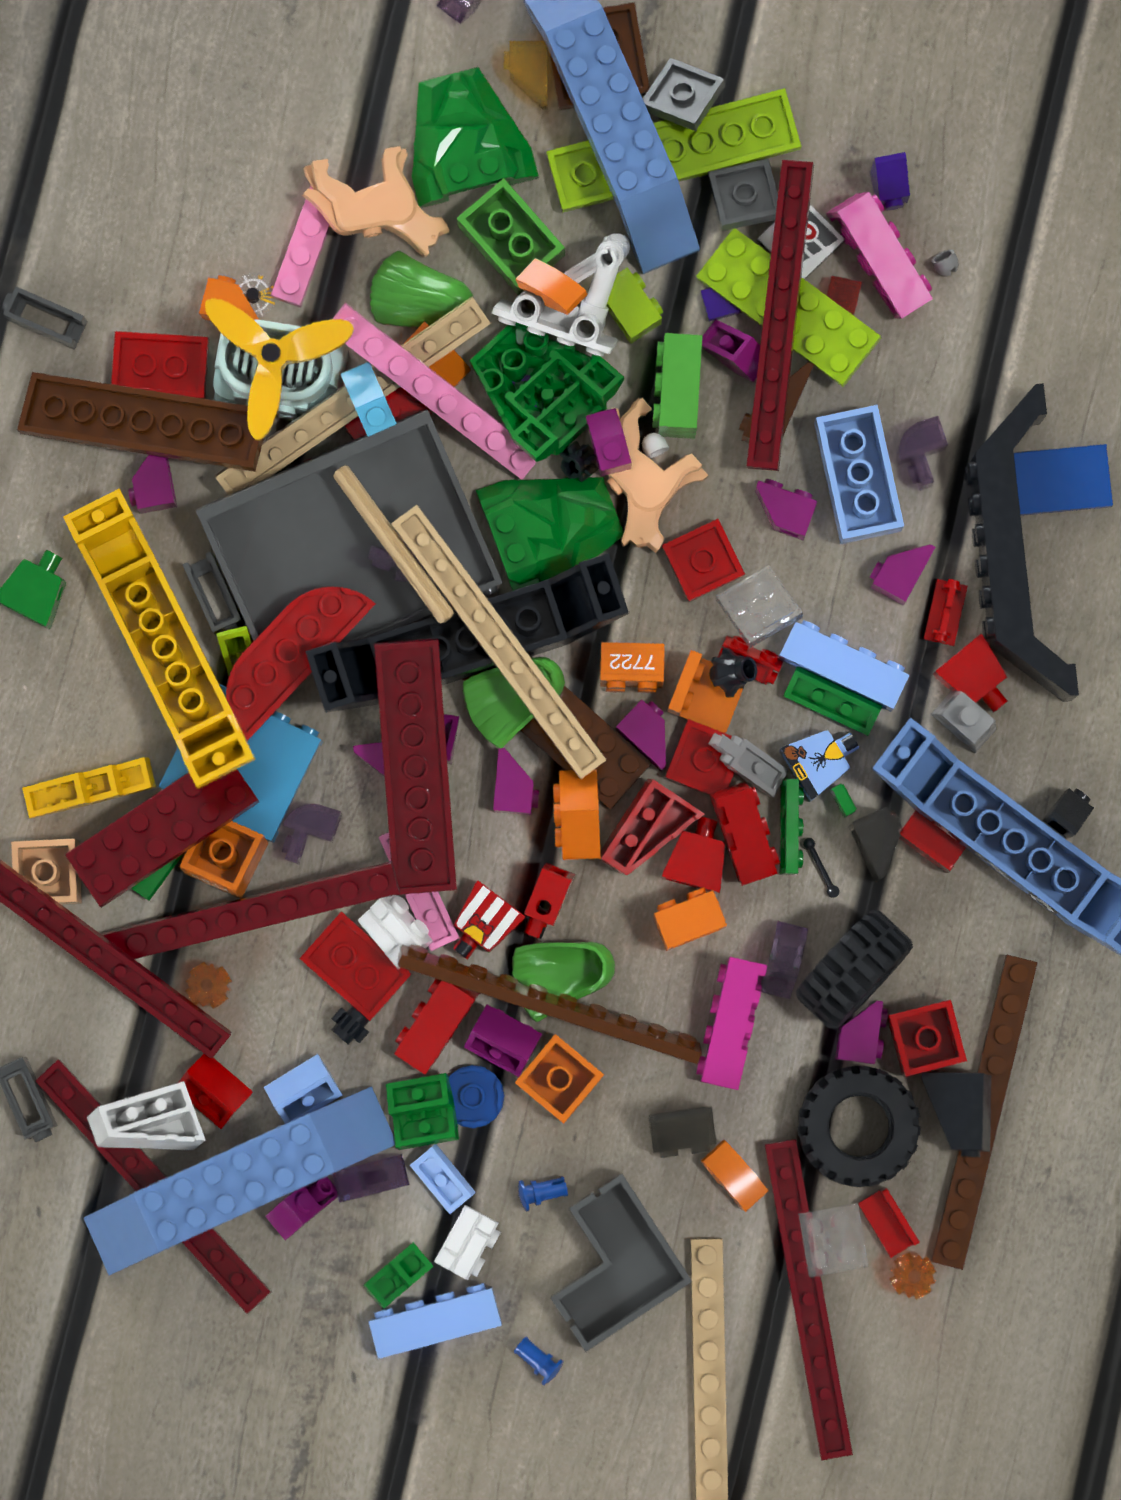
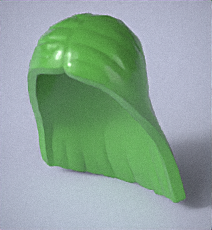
M396 251L383 261V264H381L373 277L370 306L372 307L371 312L378 323L420 327L425 321L430 326L464 301L473 297V294L462 281L440 273L401 251Z
M547 657L531 658L560 696L565 680L559 665ZM498 668L484 671L463 682L462 692L468 714L475 727L495 747L503 748L534 718Z
M598 942L530 944L516 948L512 957V976L518 980V983L527 986L537 984L546 988L548 993L557 996L567 994L577 1000L604 988L615 974V961L610 950ZM524 1008L526 1013L535 1022H539L548 1016Z

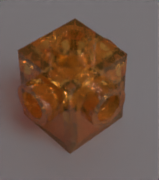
M203 962L189 971L191 977L186 980L189 988L185 991L195 1006L200 1003L204 1008L211 1006L212 1009H215L229 999L227 994L233 991L229 986L232 979L223 966L218 968L213 963L207 966ZM206 979H210L213 983L210 991L202 989V982Z
M907 1252L893 1261L895 1266L890 1268L893 1277L889 1278V1281L898 1295L904 1293L907 1298L914 1296L918 1300L932 1291L930 1286L936 1283L932 1275L937 1272L927 1256L922 1259L918 1253L911 1255L910 1252ZM916 1270L920 1274V1279L912 1283L909 1281L908 1275L911 1271Z

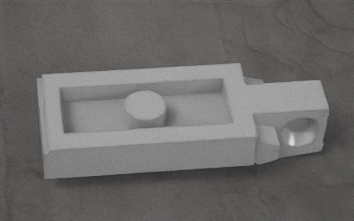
M714 733L709 742L710 746L722 753L719 760L726 767L767 796H775L782 780H784L789 771L787 768L748 740L739 738L736 735L729 739L723 734L721 736Z

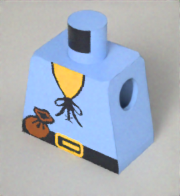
M826 730L786 745L779 752L795 779H799V785L803 787L804 794L810 802L850 769L845 757L858 750L859 746L851 733L835 741L830 732Z

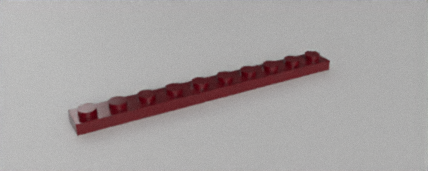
M782 160L747 457V468L779 471L814 173L813 162Z
M0 859V902L209 1058L212 1059L231 1036L229 1029Z
M390 861L100 934L133 959L396 895L400 893V888L393 863Z
M60 1059L36 1080L37 1084L136 1192L168 1178L142 1148L97 1147L87 1117L97 1107L102 1106V1104ZM215 1228L182 1242L247 1314L255 1309L272 1292Z
M796 1139L765 1144L820 1458L822 1461L853 1455L797 1142Z

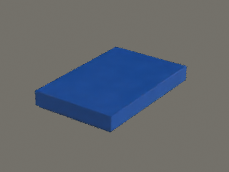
M1106 444L1014 453L1021 516L1113 506Z

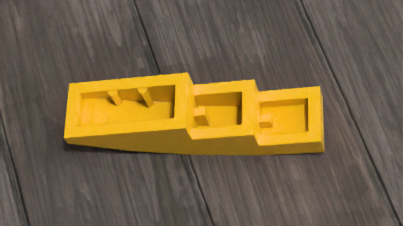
M142 757L117 765H108L83 773L70 774L22 789L29 818H35L156 788L150 758Z

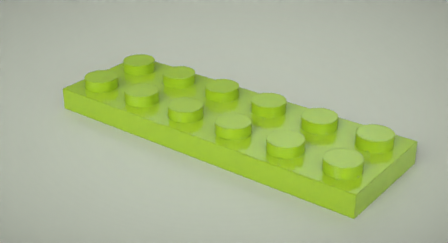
M735 228L731 230L696 277L763 328L771 254ZM801 277L793 351L809 363L814 364L813 366L844 388L882 338L878 333Z

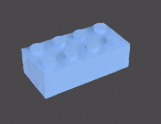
M878 405L816 417L814 427L840 544L901 532L904 528V522Z

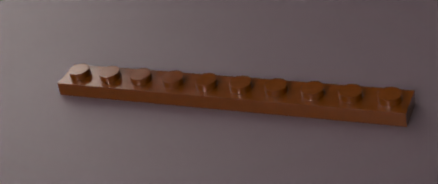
M412 944L410 947L402 945L400 948L397 962L399 967L694 1064H698L702 1054L700 1042H697V1039L689 1034L679 1033V1035L667 1032L665 1027L655 1023H650L648 1026L637 1022L638 1020L631 1015L621 1013L618 1016L609 1013L601 1005L590 1004L588 1006L579 1003L576 998L567 994L557 996L548 993V990L540 985L530 984V986L518 983V980L510 975L501 974L499 977L488 973V970L482 966L471 964L469 967L458 963V960L452 956L441 954L439 957L430 954L425 948Z
M1005 955L977 1073L991 1075L990 1152H980V1158L961 1157V1152L958 1151L931 1262L961 1270L964 1268L1038 962Z

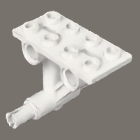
M621 233L605 236L594 254L564 272L565 275L577 283L594 273L586 299H583L581 305L576 306L569 315L545 306L542 297L526 290L522 291L513 303L501 299L494 306L492 314L498 316V321L515 326L516 322L528 326L527 331L536 335L545 336V333L557 336L556 340L565 345L574 346L575 343L587 346L586 351L594 355L604 356V353L611 354L618 339L602 334L608 312L606 305L619 266L630 251L629 239ZM524 299L532 301L535 305V310L527 308ZM582 320L591 321L595 329L589 330L585 328Z

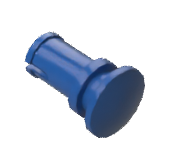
M564 1176L536 1183L535 1180L530 1181V1185L526 1186L523 1180H520L518 1183V1194L525 1211H529V1204L535 1203L537 1206L541 1205V1201L568 1196Z
M527 1336L513 1351L535 1369L534 1374L537 1376L540 1374L544 1377L541 1382L542 1385H546L554 1379L564 1363L562 1359L557 1363L553 1361V1356L550 1353L546 1355Z

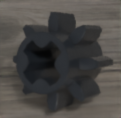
M575 441L560 453V456L563 458L560 467L569 479L579 478L583 482L599 469L595 465L597 460L594 449L589 444L580 446L578 441Z
M353 1006L347 1012L340 1008L331 1018L336 1023L331 1030L348 1045L354 1039L360 1043L369 1033L364 1027L370 1021Z

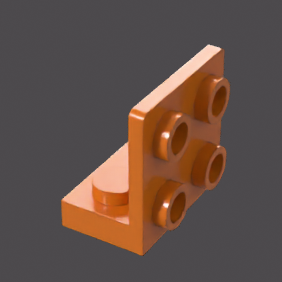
M691 650L667 712L726 733L743 689H738L734 697L727 698L724 690L720 686L714 687L710 679L709 672L713 666L711 661L703 659V654Z

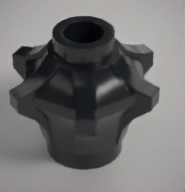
M724 648L720 657H712L711 663L713 666L709 672L710 679L714 687L720 686L724 690L727 698L734 697L738 689H743L747 682L754 681L757 676L755 661L751 657L735 654L730 648Z

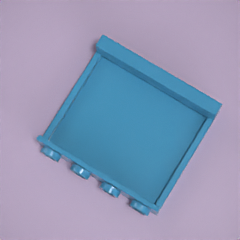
M220 684V686H221V688H222V690H223V692H224V694H225V696H226V688H227V687H225V686H223V685ZM277 711L247 741L255 760L237 768L260 803L233 820V822L263 834L266 840L273 843L279 834L278 829L319 746L323 744L322 739L317 737L319 734L317 730L304 724L299 729L289 724L291 718ZM177 748L158 786L161 789L166 788L189 772L179 748Z

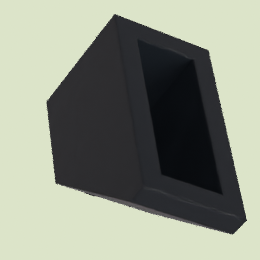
M1069 788L1057 800L1043 818V821L1063 837L1069 839L1080 830L1094 807L1089 804L1091 799L1077 788L1073 792Z

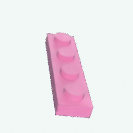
M307 199L304 202L271 293L272 298L298 307L302 306L330 229V225L323 215Z
M388 832L378 838L389 861H391ZM439 892L405 894L415 918L422 921L429 930L428 935L433 940L429 945L431 952L460 939Z

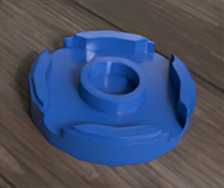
M470 1065L459 1068L449 1076L457 1124L462 1127L478 1128L486 1126L497 1118L503 1108L505 1095L502 1083L493 1072L485 1067Z

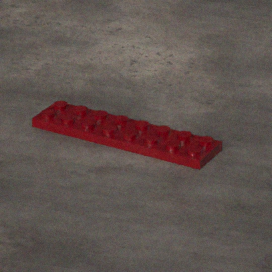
M438 639L375 643L390 856L400 888V893L396 895L457 890Z

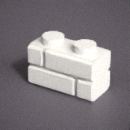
M392 895L378 899L358 919V922L398 969L401 968L397 966L402 945L410 947V945L414 944L426 949L433 940L428 935L429 930L427 926L410 914L407 902L400 896Z
M465 1205L434 1262L468 1280L471 1274L477 1277L486 1261L480 1256L486 1246L491 1249L493 1248L501 1233L496 1230L499 1223Z

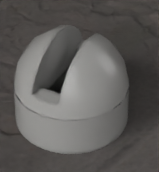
M952 249L940 252L931 260L935 270L942 276H950L951 271L956 272L959 266L958 258Z

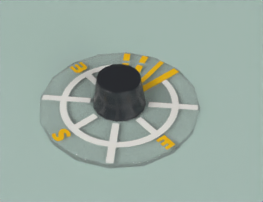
M250 273L236 280L235 284L240 286L258 318L265 316L272 310L276 299L271 297L274 285L269 278L262 274Z

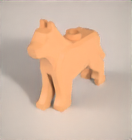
M400 146L386 148L383 152V158L381 159L383 182L358 192H354L345 183L328 175V159L312 161L311 165L304 167L305 176L313 189L308 188L302 196L313 204L337 234L347 236L363 233L364 238L381 235V229H385L404 239L422 257H427L430 254L429 248L437 244L439 236L450 232L443 218L431 217L418 206L414 193L403 174L407 151L406 149H401Z
M638 398L622 417L618 408H616L632 462L631 469L608 475L610 479L606 482L618 496L623 492L627 497L628 514L621 540L622 546L625 547L631 542L637 548L647 546L657 553L664 540L658 529V522L662 511L678 490L690 483L703 482L708 477V474L702 469L703 465L693 454L685 455L676 463L663 470L638 450L640 444L638 420L652 410L643 398Z

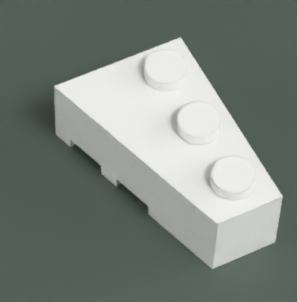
M184 1081L99 1106L87 1117L97 1147L195 1150L205 1141Z

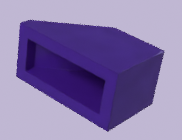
M902 152L874 158L870 171L874 194L880 199L886 211L904 207L903 203H907L910 197L906 153Z

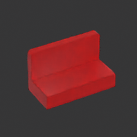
M916 810L896 836L946 873L952 870L953 865L966 849V847Z
M205 1054L185 1072L178 1082L184 1081L193 1106L220 1129L230 1121L236 1111L253 1093L250 1088L214 1057L211 1059Z
M886 1187L881 1188L857 1203L890 1258L910 1246H916L920 1243Z

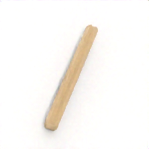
M345 465L339 468L333 475L336 482L439 623L448 621L454 614L452 608L349 466Z

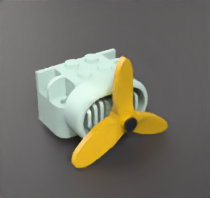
M208 299L206 301L205 309L207 315L221 332L214 365L213 387L215 394L213 400L248 406V429L255 440L263 439L270 432L277 413H279V418L293 421L342 387L343 379L340 374L345 372L349 353L345 343L349 341L354 332L353 324L342 319H331L300 327L252 319L239 308L221 299Z

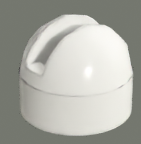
M657 433L648 434L642 442L643 452L650 459L665 453L669 449L665 438Z

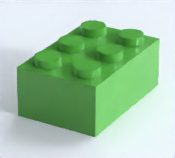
M504 178L457 217L459 229L517 295H520L524 290L518 287L516 278L534 259L554 266L565 256V247Z
M665 333L664 342H658L656 366L662 367V373H656L654 397H660V404L654 403L652 428H658V434L662 437L695 439L698 418L702 335Z

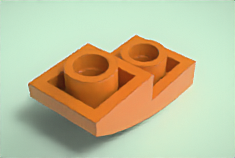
M534 259L516 278L519 288L542 297L545 306L567 315L588 295L587 291L573 279L537 259Z
M722 1140L701 1160L716 1182L726 1189L740 1209L745 1212L769 1191L747 1163L725 1140Z

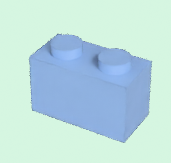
M318 1054L264 1087L274 1108L285 1124L318 1110L342 1096L335 1080Z

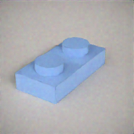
M437 1144L433 1145L410 1165L449 1214L476 1193Z

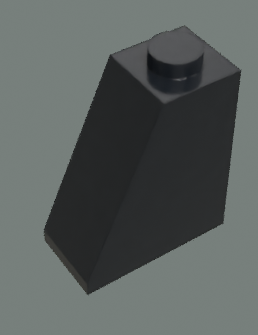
M922 1073V1081L950 1148L961 1152V1157L980 1158V1152H990L991 1075L985 1073Z

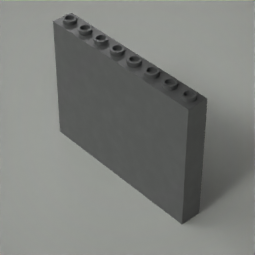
M427 409L396 422V425L369 437L367 435L362 436L196 509V513L253 641L295 598L321 587H343L355 590L376 603L341 642L369 638L409 625L420 619L424 620L434 617L334 479L333 475L345 465L349 466L390 524L418 505L486 597L498 591L497 585L503 582ZM439 590V592L441 593V595H442V596L444 597V599L447 601V599L445 598V596H444V595L442 594V592Z

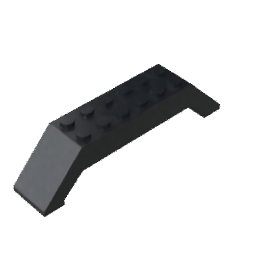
M1044 383L1034 385L976 451L971 461L968 462V467H965V480L967 486L972 485L971 498H968V508L970 516H975L976 521L975 528L972 529L973 547L979 548L978 559H975V570L977 578H982L983 584L982 590L978 592L980 609H985L986 611L985 621H982L983 636L986 640L989 639L991 649L1062 702H1069L1079 695L1076 664L1065 663L1034 636L1013 453L1014 448L1031 426L1040 425L1047 415Z
M609 553L579 562L578 565L548 580L487 599L530 657L568 645L629 614ZM453 610L454 614L444 623H439L435 617H431L369 638L338 643L333 642L305 651L325 713L379 705L375 643L438 639L442 685L497 668V666L455 610Z

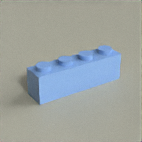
M803 620L802 624L795 622L780 653V660L794 667L799 666L874 701L890 712L894 709L909 677V674L904 673L905 667L890 660L885 664L875 659L877 654L866 648L860 647L859 650H855L847 646L848 641L836 634H831L830 637L819 633L820 628L813 623Z
M481 1283L467 1287V1294L455 1297L454 1291L435 1296L437 1302L424 1305L423 1300H418L405 1304L406 1310L394 1313L392 1308L375 1312V1319L369 1320V1326L378 1359L502 1326L493 1287L485 1288V1284Z

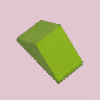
M247 626L216 633L229 675L237 659L253 642Z

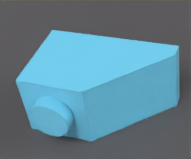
M369 362L340 374L368 437L397 424Z

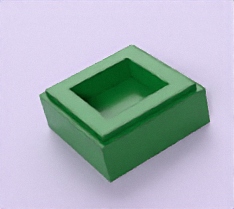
M841 783L830 790L844 818L856 812L857 808L844 784L842 785Z

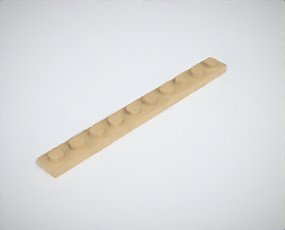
M470 297L401 346L429 367L491 323L474 298ZM371 366L385 397L401 387L375 366ZM342 386L263 441L256 472L226 467L217 473L215 478L228 495L273 476L355 419L358 414L346 386Z
M418 505L391 523L392 527L577 776L582 779L604 763L606 759Z
M691 1239L696 1500H728L723 1239Z

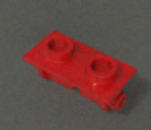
M937 579L924 640L950 646L955 645L968 588L967 585H962L960 581L948 579V581Z
M727 635L722 646L730 648L739 656L751 657L757 666L755 680L765 685L767 682L773 685L778 676V673L773 670L779 672L784 661L780 660L779 656L770 650L762 649L760 651L751 647L750 642L742 637L733 636L732 638ZM721 648L717 657H720L722 655V651L724 648Z

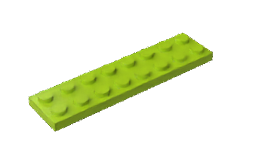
M785 88L711 107L696 131L667 120L654 123L678 178V182L707 175L709 171L801 150L802 147ZM588 140L546 151L562 213L614 199Z

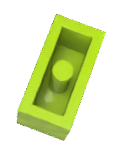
M628 267L617 273L606 307H608V312L629 343L632 344L661 325V314L664 312L654 297L649 299L643 291L646 285L637 272L632 274Z

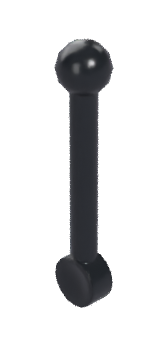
M806 838L803 841V847L809 850L828 887L827 895L831 898L837 897L840 892L839 888L833 885L814 848V839Z

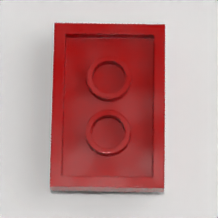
M115 331L111 384L205 399L209 338L204 336Z
M343 912L337 915L299 958L369 1021L379 1013L412 975L405 968L397 969L377 943Z

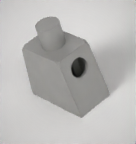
M951 691L931 713L935 719L974 753L996 731V721L962 691Z

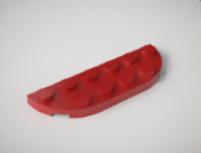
M321 587L313 589L290 602L250 644L234 664L226 688V699L247 741L312 673L305 651L333 642H341L376 604L365 595L348 588Z

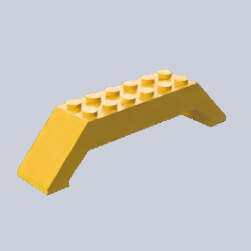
M120 488L63 516L177 743L183 761L196 787L200 788L255 760L240 724Z

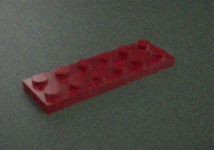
M238 769L200 788L196 787L188 772L66 853L65 856L99 907L102 908L260 802Z

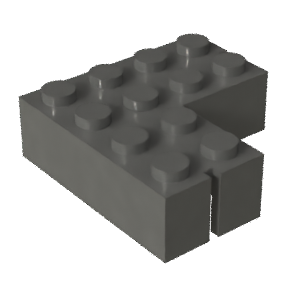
M622 1173L598 1188L601 1193L598 1197L592 1192L569 1207V1210L603 1262L553 1294L551 1300L566 1322L572 1318L575 1321L570 1325V1329L585 1352L693 1282Z

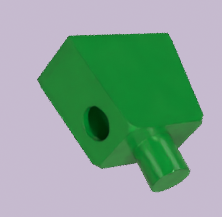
M45 550L38 565L23 559L0 588V604L50 630L66 586V581L55 575L63 558L49 550Z

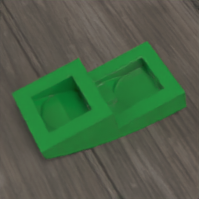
M413 1242L368 1280L363 1287L383 1310L434 1266Z

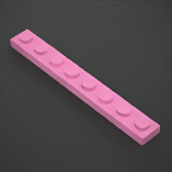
M347 303L334 316L333 319H342L353 324L354 332L349 341L345 343L347 346L521 480L536 464L535 460L514 443L503 424Z

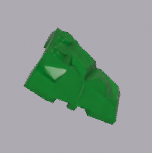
M479 67L419 82L412 181L420 208L448 202L449 195L496 184L503 178L506 181L508 180L510 186L539 178L531 146Z
M516 322L515 326L507 325L471 358L470 365L514 443L533 460L538 462L547 459L551 454L559 455L588 428L585 416L606 410L607 402L617 393L624 381V376L602 357L594 354L588 356L577 351L575 346L562 345L549 339V335L546 333L545 336L527 331L528 326ZM526 375H531L528 381H520Z
M591 477L583 482L579 478L503 480L476 490L512 591L548 580L578 565L579 562L598 557L623 537L624 532L603 477Z

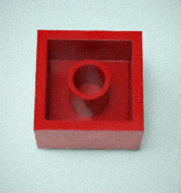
M951 1000L887 1015L902 1077L967 1061Z

